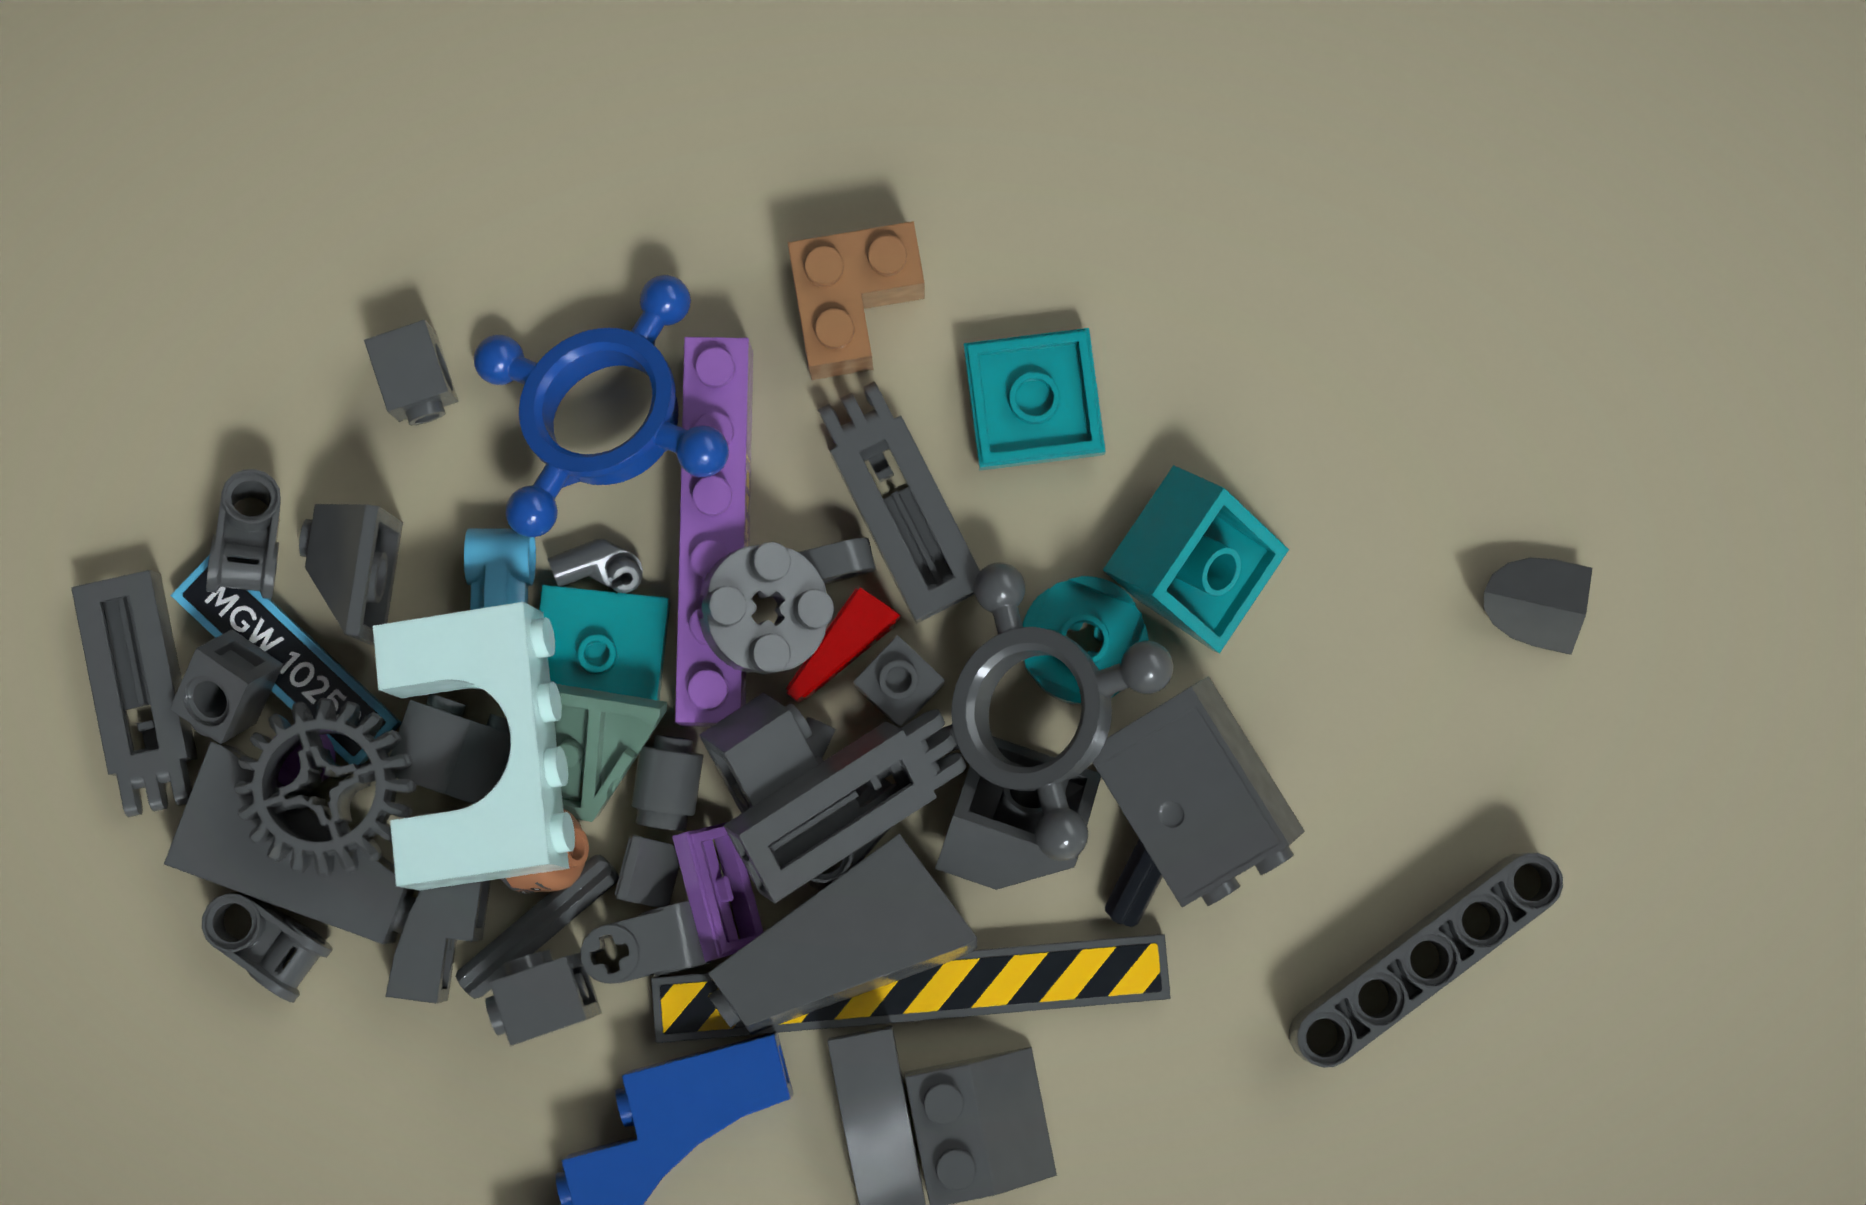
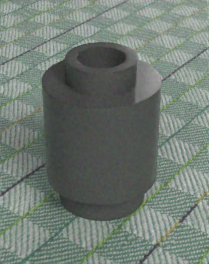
M655 735L653 746L644 745L638 757L631 804L632 807L637 808L636 824L668 830H686L688 816L695 815L704 758L703 754L691 752L693 740Z

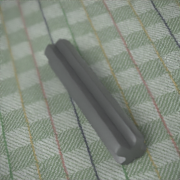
M602 855L592 856L585 862L579 879L571 887L559 891H551L461 967L455 975L459 985L473 999L483 997L491 990L489 982L506 977L503 967L504 963L533 954L617 883L619 876L614 867Z

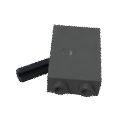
M1209 676L1109 736L1101 752L1092 762L1139 837L1128 862L1105 904V912L1111 917V920L1118 924L1135 927L1139 924L1162 878H1164L1182 908L1200 897L1203 898L1207 906H1210L1240 887L1235 877L1255 866L1259 874L1263 875L1292 858L1294 854L1289 845L1305 832Z

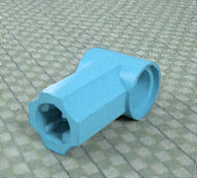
M468 528L464 542V572L466 583L471 585L470 610L518 602L528 604V586L533 585L536 571L535 537H524L516 533L512 528Z

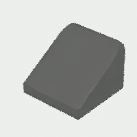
M636 835L629 838L615 891L616 899L658 908L668 906L671 902L680 867L675 846Z

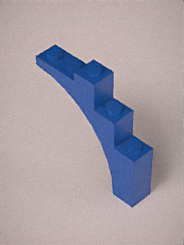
M778 1033L761 1035L634 1069L623 1074L624 1087L615 1090L617 1106L624 1127L634 1125L637 1136L571 1153L562 1159L564 1171L555 1175L561 1205H644L663 1177L698 1144L744 1116L791 1099L794 1093Z

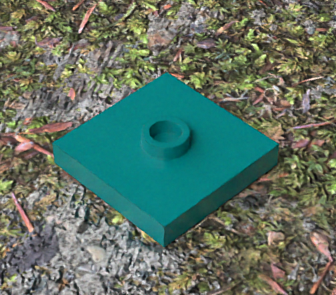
M1089 328L964 343L963 348L979 471L1105 455V442Z
M542 585L539 610L543 612L544 618L550 620L555 637V653L553 656L548 657L550 682L660 700L671 600L664 597Z

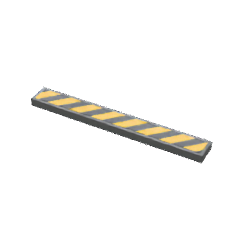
M1165 934L973 950L967 956L754 1034H750L742 1021H739L731 1028L708 997L709 994L718 989L708 973L651 978L656 1043L1171 999Z

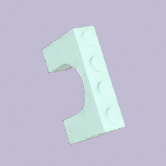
M525 602L374 625L373 636L378 690L403 699L460 689H483L502 708L507 718L511 735L510 755L506 769L497 785L483 799L469 807L455 811L390 820L396 886L420 891L569 869L568 852L574 849L575 831L570 814L563 811L561 786H566L568 782V764L563 749L560 746L557 747L554 721L561 719L562 704L557 685L554 682H550L548 657L553 656L555 653V637L550 620L544 618L542 611Z

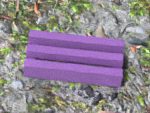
M726 823L672 836L705 962L733 955L764 933L748 871L723 826ZM713 839L715 840L717 852H718V855H719V859H720V863H721V867H722V871H723V875H724L723 877H722L721 870H720V866H719V862H718V859H717V855H716V851H715ZM729 901H731L740 939H738Z

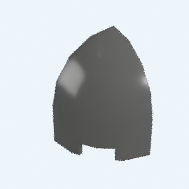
M1532 557L1509 562L1492 574L1484 591V610L1493 625L1510 638L1534 647L1572 655L1587 613L1593 568L1556 559Z

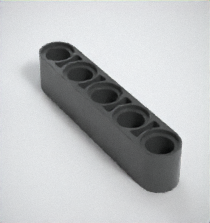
M1540 853L1512 854L1499 861L1302 1009L1292 1020L1289 1029V1039L1294 1052L1303 1060L1322 1068L1335 1067L1347 1061L1550 908L1559 899L1563 889V875L1558 865L1550 857ZM1525 864L1532 865L1538 871L1541 879L1539 892L1529 900L1519 896L1514 888L1515 873ZM1475 902L1481 903L1490 915L1488 930L1477 939L1471 938L1462 926L1464 910ZM1427 940L1437 948L1439 964L1431 975L1420 977L1411 966L1410 956L1418 943ZM1378 979L1386 986L1388 1002L1382 1012L1368 1016L1359 1005L1358 995L1366 982ZM1322 1018H1328L1337 1029L1336 1044L1330 1051L1324 1054H1314L1309 1049L1306 1040L1308 1028L1313 1022Z

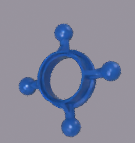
M659 275L650 279L644 285L640 294V306L643 312L631 331L620 328H597L580 332L554 346L538 363L525 358L521 346L514 339L505 335L489 336L477 346L474 353V366L478 375L484 381L493 385H505L516 381L524 385L519 403L520 427L529 447L546 464L533 486L519 488L507 501L505 508L507 522L519 535L539 537L552 529L558 515L555 498L563 487L578 482L591 485H611L627 481L649 469L666 451L676 453L682 468L687 473L696 477L713 476L726 465L729 456V446L726 438L719 430L706 425L695 426L688 430L677 426L679 408L674 377L667 361L655 346V340L663 327L680 322L689 311L691 304L690 292L680 279L671 275ZM612 366L632 367L649 376L652 387V400L649 412L641 427L627 441L611 450L596 454H579L558 445L554 434L555 413L566 393L578 381L595 371Z

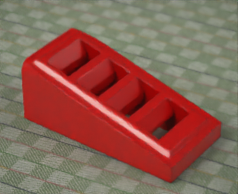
M861 587L859 590L855 589L826 630L825 636L817 650L802 664L786 687L787 695L797 703L807 700L890 632L900 620V614Z

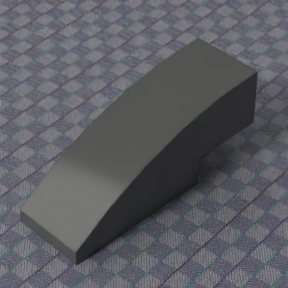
M491 880L420 890L408 914L394 954L385 997L436 1004L448 1001L457 940L471 942L483 940Z
M893 1026L830 1037L827 1042L859 1205H926Z

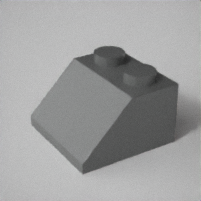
M1032 1047L905 1072L930 1205H950L995 1196L1057 1176Z

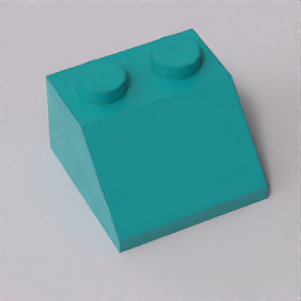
M1173 465L1103 571L1139 602L1209 649L1220 654L1289 549L1224 487Z

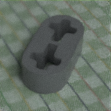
M867 537L845 540L798 552L816 568L825 585L858 577L876 570L869 538Z

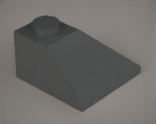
M315 504L313 519H305L300 532L299 553L301 557H306L305 569L345 635L374 645L373 626L387 624L403 522L379 506L367 504Z
M992 736L1004 757L1019 767H1034L1055 758ZM970 766L935 869L998 890L1074 868L1079 855L1070 860L1058 861L1047 857L1038 847L1035 831L1039 820L1043 816L1037 790L1019 791L998 786L980 776ZM1085 769L1079 775L1070 779L1065 792L1069 809L1077 812L1084 819L1086 825H1088L1101 779L1099 772Z

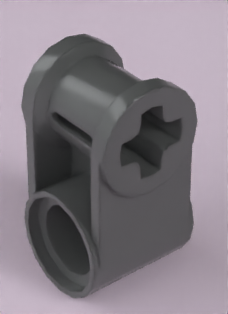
M256 469L242 470L233 474L225 482L221 494L216 535L213 534L206 592L217 593L220 587L259 591L262 598H273L279 552L277 537L281 497L276 481L267 473ZM244 498H256L263 501L268 509L258 516H246L239 513L234 508V505Z
M241 892L229 893L215 898L207 905L202 916V931L205 939L214 948L247 970L249 975L264 988L288 1002L294 1003L299 997L300 992L297 987L318 958H327L333 950L332 946L306 925L288 917L270 903ZM232 904H239L245 907L252 919L251 929L243 939L232 937L224 926V915ZM297 949V951H296V953L294 954V956L291 958V960L288 962V964H287V965L285 966V968L283 969L284 965L287 963V961L290 959V957L292 956V954H293V953L295 952V950Z
M689 901L660 907L640 913L638 917L602 925L588 934L580 950L581 963L585 972L594 980L605 984L623 983L651 975L658 977L711 963V961L705 962ZM612 936L615 944L627 945L629 949V956L619 960L620 971L616 973L611 972L609 965L597 964L595 960V953L605 949L604 939Z

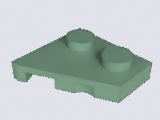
M556 684L562 704L561 719L554 721L557 747L560 746L563 749L568 764V782L566 786H561L563 809L569 811L577 820L593 822L600 815L666 713L667 702Z

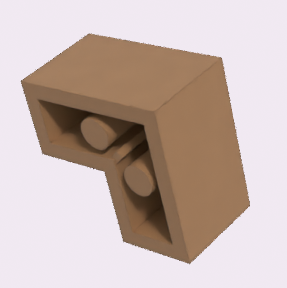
M914 221L788 242L804 343L812 380L873 370L864 309L925 299V282Z

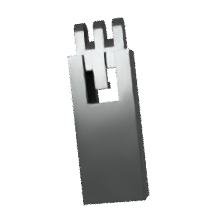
M874 381L863 387L865 397L874 410L863 415L853 393H850L840 398L851 420L850 422L841 426L837 413L830 404L819 408L818 412L836 448L830 450L831 457L910 614L917 624L975 595L974 583L980 570L902 416L893 418ZM890 449L908 487L899 492L896 491L891 496L883 499L865 461L869 460L881 483L894 476L891 467L883 455V452Z
M146 570L71 587L108 775L117 776L122 806L126 816L129 818L142 815L141 788H146L148 803L153 812L167 809L168 798L165 783L171 782L176 804L178 806L186 805L192 791L186 761L198 759L191 724L170 710L182 682L161 574L152 570ZM150 705L153 720L137 723L138 731L143 734L145 748L134 751L127 710Z
M935 709L925 712L902 728L885 721L723 825L760 894L773 903L783 899L936 799L937 796L934 790L966 769V763L960 753H952L936 761L956 746L949 731L937 733L926 740L927 737L945 725L940 711ZM892 774L896 783L862 805H859L856 799L858 794L855 789L866 783L868 787L876 791L882 787L880 781Z

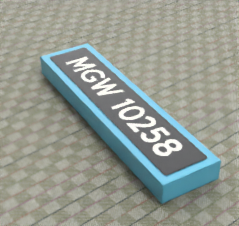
M210 555L170 595L215 638L233 629L283 663L272 692L291 710L294 703L303 702L307 704L315 719L319 699L329 698L334 701L337 719L344 704L347 701H351L360 706L357 726L371 712L379 714L383 718L382 726L375 738L385 732L395 731L402 724L392 712L271 599L262 598L259 591L220 587L217 593L206 592ZM326 734L332 742L334 750L349 764L361 765L369 759L363 748L352 738L342 734Z

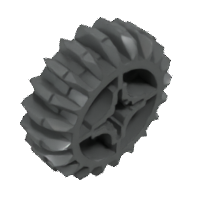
M329 698L319 699L315 719L307 704L303 702L294 703L292 705V715L295 724L291 726L282 715L273 714L269 717V723L276 736L270 739L268 736L254 732L250 737L252 744L263 751L259 759L241 756L238 760V765L241 768L254 771L253 782L240 781L234 784L235 793L247 796L253 795L254 803L245 805L237 811L240 820L245 821L261 819L262 822L252 829L248 836L252 843L260 844L275 837L267 853V858L271 861L280 862L293 849L290 860V869L293 872L304 873L314 856L317 875L331 876L334 870L336 855L345 872H355L358 870L359 865L356 849L359 848L364 856L376 861L382 857V853L373 838L379 834L382 838L392 842L391 825L387 823L391 814L401 818L411 817L412 808L395 803L397 792H414L416 790V782L408 779H396L395 772L407 769L412 765V758L408 754H396L389 757L388 752L399 744L401 736L398 732L391 730L375 738L382 726L383 718L374 712L367 715L357 726L360 706L354 702L347 701L341 708L337 719L334 701ZM342 734L352 738L363 748L370 762L361 765L350 764L339 767L333 760L330 750L324 748L320 735ZM301 744L302 750L298 752L301 765L299 775L292 783L279 788V792L276 793L277 779L284 761ZM322 768L325 769L324 775L336 779L338 777L347 779L338 782L339 786L329 790L331 800L328 802L329 806H325L326 799L304 796L313 792V788L322 784L320 775L323 772ZM376 781L375 795L369 812L362 822L350 831L348 824L352 822L350 815L352 798L358 791L371 786V782ZM311 808L317 814L320 824L327 826L331 841L313 842L302 837L288 825L281 813L291 809Z

